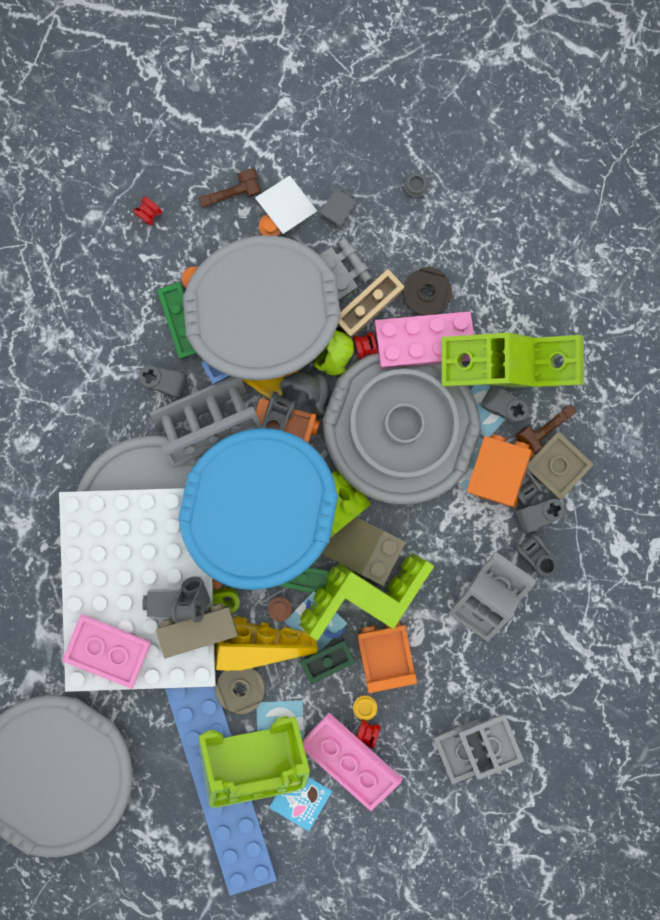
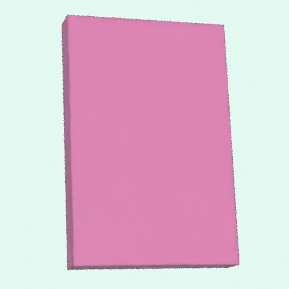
M81 614L62 661L133 689L152 641Z

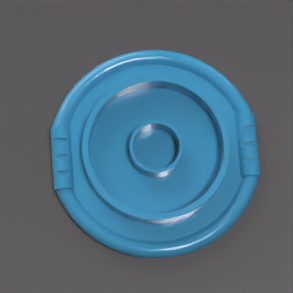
M258 428L244 430L232 434L213 445L200 457L190 473H188L178 516L181 536L194 562L203 572L216 581L238 589L261 590L282 585L302 574L318 559L326 545L329 544L338 495L328 465L318 451L305 440L294 434L277 429Z

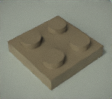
M558 431L529 461L527 469L558 500H561L594 464Z

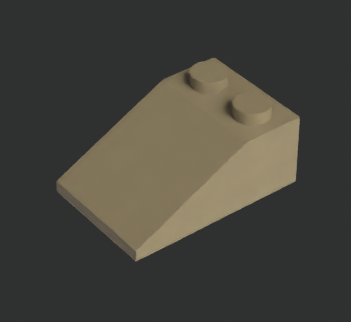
M355 517L330 538L329 544L326 545L321 554L384 586L406 542Z

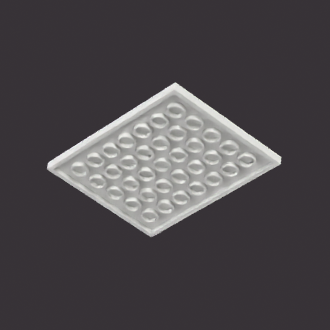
M185 488L59 492L64 655L80 615L85 614L152 641L133 689L215 686V645L211 644L164 659L156 628L161 626V621L172 617H147V610L142 609L143 595H147L149 589L180 590L183 581L194 576L202 578L210 597V603L207 605L205 612L209 611L208 607L213 605L212 578L203 572L191 558L181 536L178 516ZM64 662L65 692L131 689Z

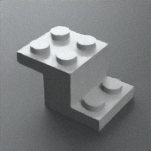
M495 552L474 575L464 594L452 606L448 614L488 642L511 619L519 602L533 588L537 580Z
M505 713L483 722L476 719L433 737L452 784L474 775L477 780H480L524 762Z

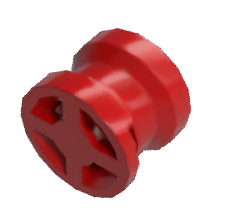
M145 196L141 199L140 206L132 210L139 219L150 227L154 223V218L163 212L161 208Z
M368 332L366 336L362 337L359 335L353 336L358 359L364 358L365 355L378 354L373 332Z
M362 719L356 737L373 749L381 725L368 724L367 720Z

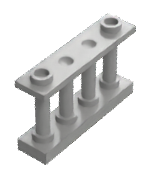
M232 376L150 412V416L158 431L164 429L169 443L161 446L171 468L203 455L213 445L232 434L244 430L262 428L253 406L245 408L241 395L247 393L242 379ZM232 399L237 413L223 419L218 405ZM209 409L214 423L200 428L196 414ZM187 419L192 433L178 439L173 425Z

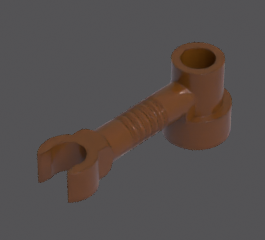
M251 168L238 173L237 176L240 184L232 188L199 197L202 208L245 192L247 197L261 193L257 182L258 175L256 169Z
M568 404L538 431L535 432L531 425H527L515 435V438L518 442L528 444L529 449L535 453L543 446L540 441L556 427L576 414L577 411L572 404Z

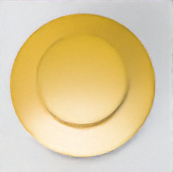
M368 695L358 697L353 704L354 714L361 720L372 719L377 713L376 701Z

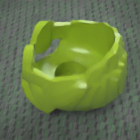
M335 330L328 345L315 358L314 366L320 371H326L328 375L344 373L346 371L345 366L354 353L352 338L345 332Z

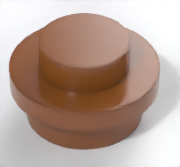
M276 597L268 604L267 611L273 620L281 622L290 617L292 606L286 598Z

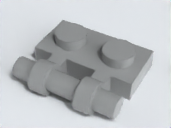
M346 238L338 242L342 249V252L336 254L332 247L320 254L333 273L336 274L339 300L358 289L354 281L357 277L360 276L364 283L372 279L367 271L369 268L365 263L361 262L356 254V248L354 245H350ZM347 258L354 267V270L348 272L342 263Z

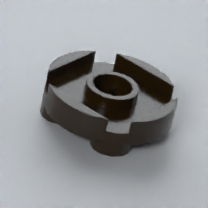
M433 267L420 268L409 275L404 284L403 297L405 304L412 312L420 316L440 314L447 307L452 296V287L446 275ZM426 286H431V291L434 292V295L424 298V294L420 290L425 289Z

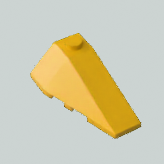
M233 617L238 631L237 637L214 643L216 670L241 671L314 654L318 651L316 640L305 631L287 627L278 630L269 627V623L261 622V625L247 623V618Z

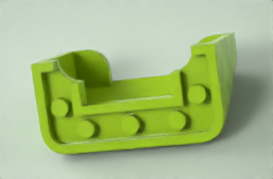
M281 716L274 720L275 722L271 725L270 729L223 738L222 733L216 730H208L199 735L198 742L210 807L218 808L292 793L306 786L310 770L296 717Z

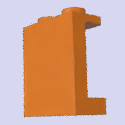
M260 398L256 410L261 426L270 402ZM294 409L285 432L294 434L309 443L311 434L316 435L320 421L316 420L317 414ZM271 422L267 425V428L280 430V425L276 422Z
M492 434L491 438L484 436L466 492L470 495L516 509L519 501L517 497L530 457L532 458L533 451L529 449L528 444L515 441L513 445L505 442L506 438Z
M400 621L394 629L386 624V627L376 629L375 625L362 627V632L357 633L369 693L417 684L406 625L400 624Z

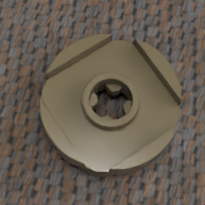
M254 668L241 671H223L216 685V696L219 703L225 709L237 714L249 713L256 709L262 701L265 692L264 679L259 671ZM237 682L247 686V689L244 690L245 694L242 696L239 692H234Z

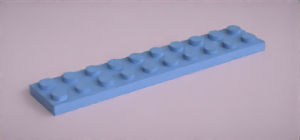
M216 685L212 687L165 688L229 895L231 896L277 881L253 801L218 808L209 806L198 737L208 730H216L222 733L223 738L232 736L224 708L216 696Z

